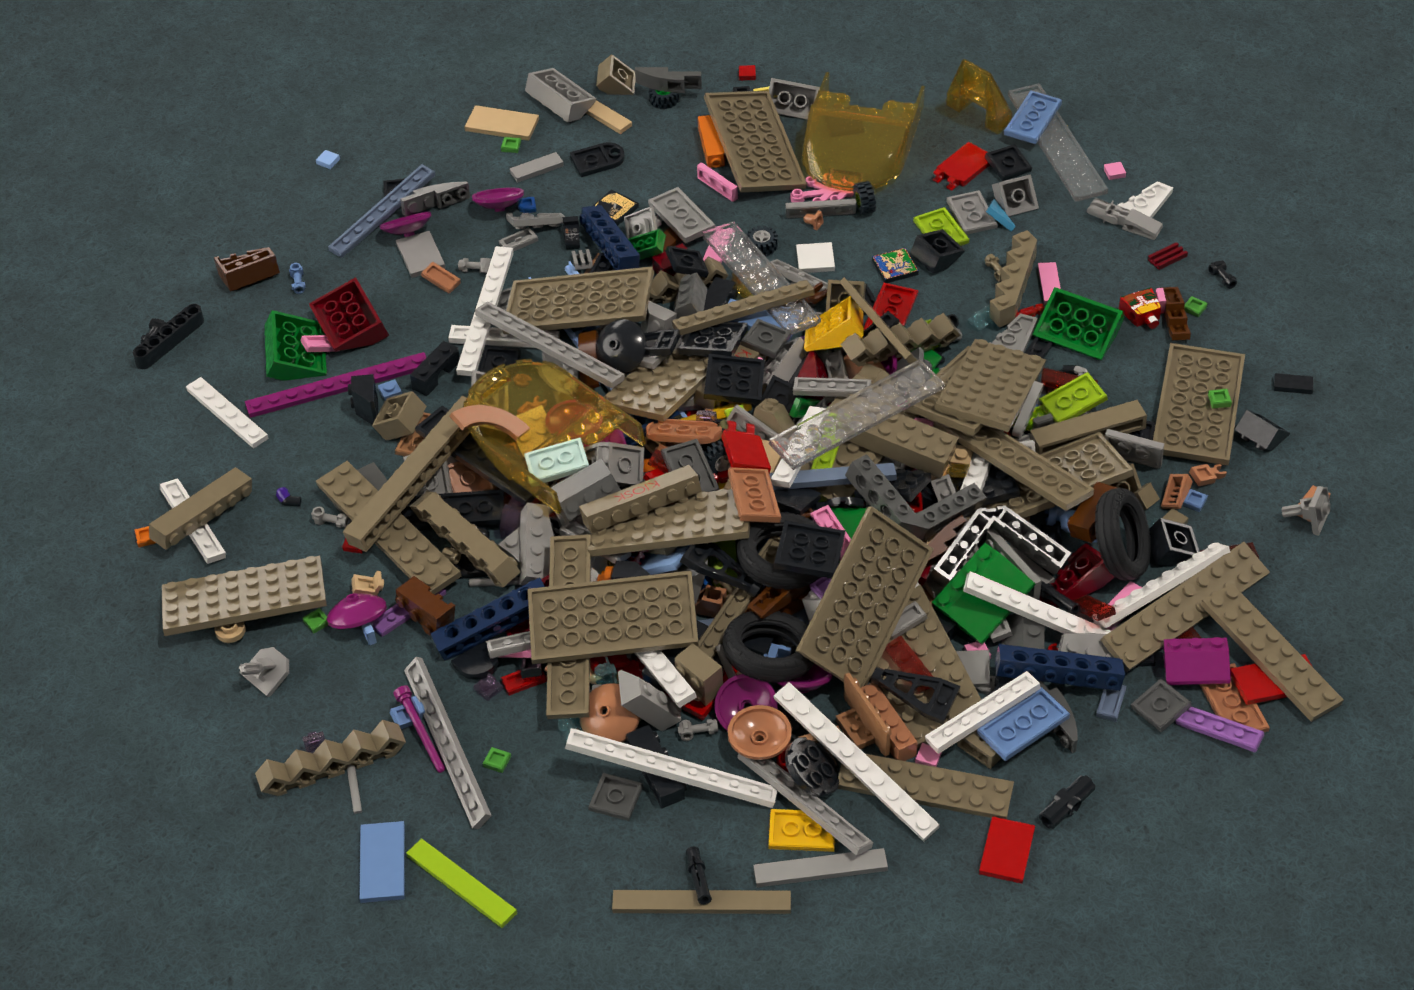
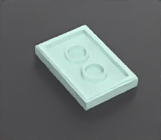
M581 437L524 453L533 486L573 475L589 466Z

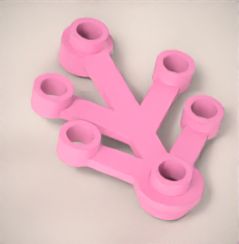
M832 174L823 175L824 184L816 181V177L808 176L806 178L807 186L819 190L803 192L801 189H794L790 197L792 203L804 202V198L815 197L813 201H825L829 198L830 200H842L845 197H853L854 183H842L834 180Z

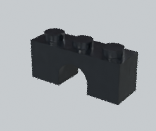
M443 341L410 374L412 389L428 396L438 386L440 372L443 370L450 373L458 365L460 360L458 347Z

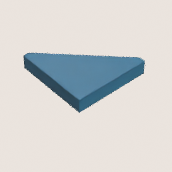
M993 199L986 213L1009 231H1012L1016 226L999 203Z

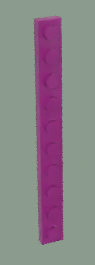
M425 352L254 398L245 401L249 417L252 418L347 392L348 384H351V376L374 374L375 384L411 374L427 357Z

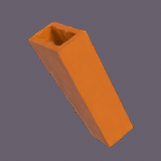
M711 115L698 116V130L707 166L709 168L725 166L726 154Z

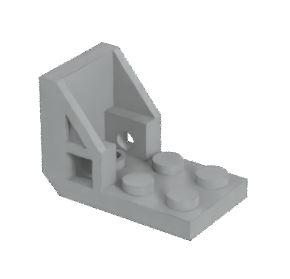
M598 442L584 447L589 465L602 459L619 487H631L643 482L644 447L612 442Z

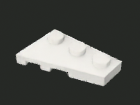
M1157 181L1142 190V193L1135 197L1133 195L1129 198V201L1120 203L1117 206L1122 207L1126 211L1135 209L1153 218L1172 194L1173 187Z

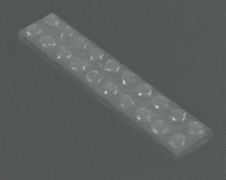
M1040 83L1008 91V97L1017 110L1030 91L1047 95ZM1057 111L1038 140L1039 146L1075 202L1108 194L1107 186Z
M734 221L702 232L703 239L753 296L765 291L781 288L782 286L791 285ZM804 299L767 309V312L781 328L790 331L791 335L817 326L821 322L820 316Z
M919 359L770 438L769 445L792 470H795L944 389L945 383Z

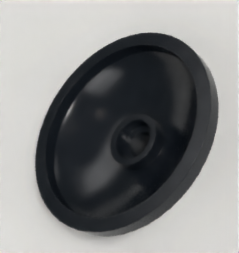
M626 319L615 320L605 326L596 342L598 360L624 374L635 370L642 362L646 352V338L643 330L635 322Z

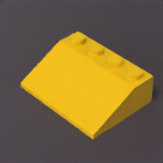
M851 296L806 324L805 351L842 347L841 343L854 333L858 334L861 338L863 337V311Z

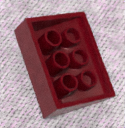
M356 277L309 303L334 351L373 345L389 336Z

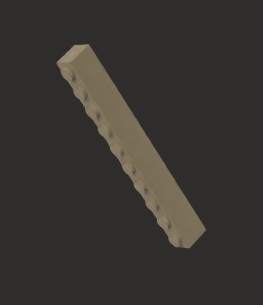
M461 396L454 403L453 407L442 417L425 439L419 443L417 448L406 458L389 480L383 484L375 496L370 499L353 521L347 525L343 533L348 544L365 552L370 549L474 429L475 426H472L462 431L449 417L451 413L463 407L480 405L479 402Z

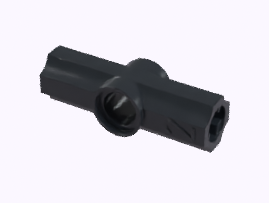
M1081 775L1067 789H1060L1055 795L1053 802L1039 814L1042 824L1047 828L1054 829L1068 815L1072 816L1074 814L1072 812H1077L1082 802L1095 790V784L1092 782V779L1087 775Z

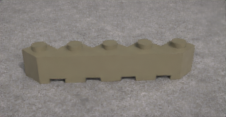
M1028 230L1012 236V250L1007 252L1006 266L1001 268V282L995 286V299L990 300L989 317L998 327L1009 324L1016 318L1033 263L1036 259L1037 239Z
M709 256L705 259L704 263L709 274L707 278H700L706 287L709 288L715 277L726 279L728 274L721 262ZM660 270L652 281L649 301L653 303L662 302L663 304L674 301L680 281L687 274L676 273L672 276Z
M944 313L936 316L929 324L923 318L914 321L907 329L901 323L890 328L910 352L918 347L924 351H929L932 346L937 345L940 348L946 347L961 335ZM879 328L870 331L863 339L854 333L841 343L851 361L858 367L865 366L866 362L872 360L874 363L886 361L888 357L894 355L896 358L903 357Z
M427 491L410 506L422 522H428L439 537L447 538L454 549L458 550L460 554H465L477 570L485 571L496 586L505 587L521 572L517 567V561L513 557H509L493 540L490 541L474 524H470L461 516L457 509L449 506L438 493Z
M382 720L371 734L353 730L342 744L325 739L314 753L296 749L285 763L266 759L255 775L261 792L281 796L287 794L286 790L299 786V789L316 784L317 779L328 776V779L345 774L344 770L350 764L355 765L359 769L374 764L373 760L385 756L386 759L394 757L406 741L399 724Z

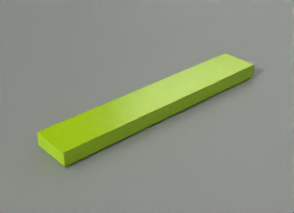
M422 838L406 852L409 859L499 927L503 928L517 914V909Z

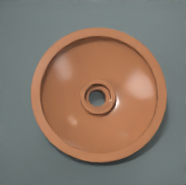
M610 683L601 685L590 692V716L580 718V724L583 732L624 742L626 734L636 730L640 717L621 706L619 684ZM607 708V713L603 714V710Z
M755 705L742 709L733 716L728 726V739L733 749L740 755L754 760L770 759L779 755L787 748L792 736L791 724L788 718L781 711L764 705Z

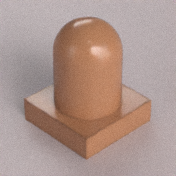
M817 211L815 215L806 214L803 217L804 222L813 225L815 230H818L824 223L822 211Z

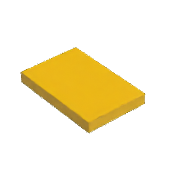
M771 809L769 849L834 852L835 837L802 810Z

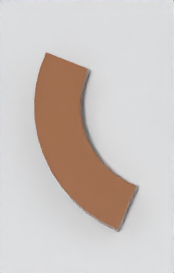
M467 406L452 412L449 416L462 431L472 426L489 424L507 433L515 441L530 430V427L515 415L492 406Z

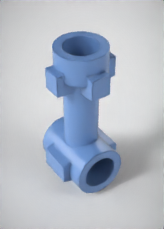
M293 263L289 269L290 277L294 279V284H291L292 290L296 294H301L306 288L305 282L301 281L304 274L303 268L299 263Z

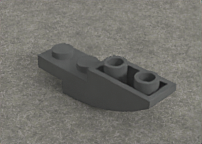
M635 67L636 83L651 89L672 93H685V89H702L701 71H668V67Z
M467 181L449 182L413 190L412 195L400 199L402 214L406 217L435 206L443 208L469 199V184Z
M1038 681L1040 687L1070 713L1069 719L1050 732L1055 733L1060 738L1064 748H1068L1072 753L1076 752L1078 741L1077 727L1069 704L1057 687L1049 691L1041 681Z

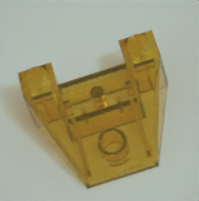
M963 59L947 92L946 105L960 112L972 102L986 109L985 128L1000 134L1011 121L1012 112L992 74Z

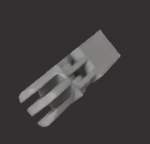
M1094 198L1087 209L1088 214L1103 219V223L1106 221L1111 224L1122 225L1123 230L1152 240L1156 239L1163 228V224L1135 209L1126 211L1122 207L1113 204L1114 201L1108 203Z

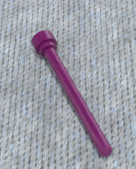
M407 685L398 687L393 692L397 702L404 705L437 772L442 773L445 767L411 702L412 692Z

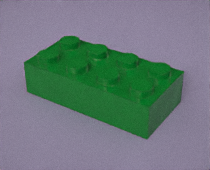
M657 229L629 238L628 240L640 254L641 260L663 253L666 234Z

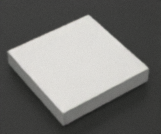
M832 242L796 245L799 270L805 273L835 271Z

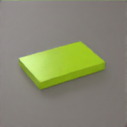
M945 207L916 216L913 219L923 234L943 229L960 246L969 243L970 239Z
M1088 372L1039 398L1040 404L1048 414L1051 413L1055 423L1078 417L1108 400L1105 392Z

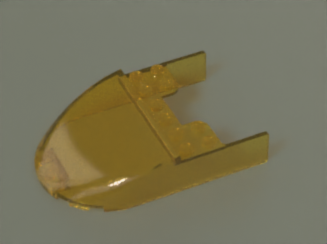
M826 72L808 116L802 150V164L805 166L806 172L813 179L817 178L822 181L823 185L844 191H853L854 184L870 181L876 189L886 185L890 179H896L904 168L923 111L925 86H921L916 103L889 100L884 103L882 110L849 105L850 97L845 93L829 92V72Z
M532 359L516 360L515 364L507 366L502 364L489 370L472 385L468 391L469 395L463 404V407L486 405L500 408L515 415L530 427V430L516 441L507 433L495 428L494 425L472 426L468 430L489 460L509 481L513 479L558 514L562 512L557 493L547 485L549 482L544 483L529 472L524 453L580 437L584 444L593 445L602 441L616 429L621 430L640 445L644 446L646 444L640 422L562 367L544 360L542 363L533 362Z

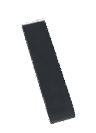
M198 304L188 305L139 344L132 352L137 368L148 369L204 323L201 306Z

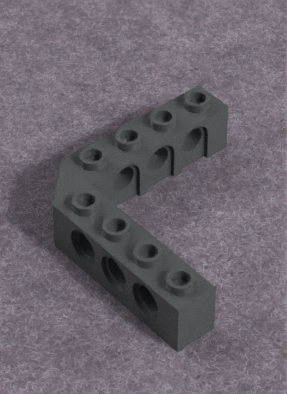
M867 454L852 461L845 474L870 506L922 541L940 532L947 524L962 515L966 518L972 515L978 508H981L987 498L979 487L973 483L916 514Z
M997 506L990 509L978 508L928 577L945 588L987 530L992 528L1005 541L1054 576L1063 566L1071 552L1007 506Z

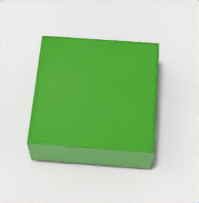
M504 137L501 152L518 153L521 138Z
M1191 296L1185 303L1184 310L1191 315L1199 317L1207 308L1208 303Z
M1228 389L1208 391L1212 409L1231 407L1232 401Z
M320 608L303 617V622L313 633L329 625L327 616Z
M491 747L483 762V767L503 773L511 758V753Z

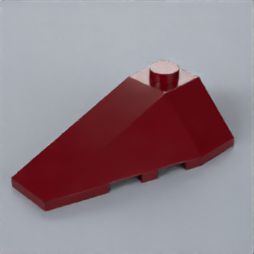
M1085 543L1068 558V565L1064 570H1059L1057 573L1058 578L1054 583L1050 584L1054 586L1055 590L1074 601L1102 588L1114 576L1106 568L1100 552ZM1040 596V601L1059 608L1055 603Z

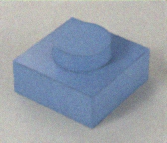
M395 379L378 385L384 401L386 398L402 394Z

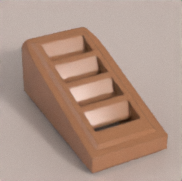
M1170 474L1161 504L1162 509L1181 508L1193 482L1189 474Z

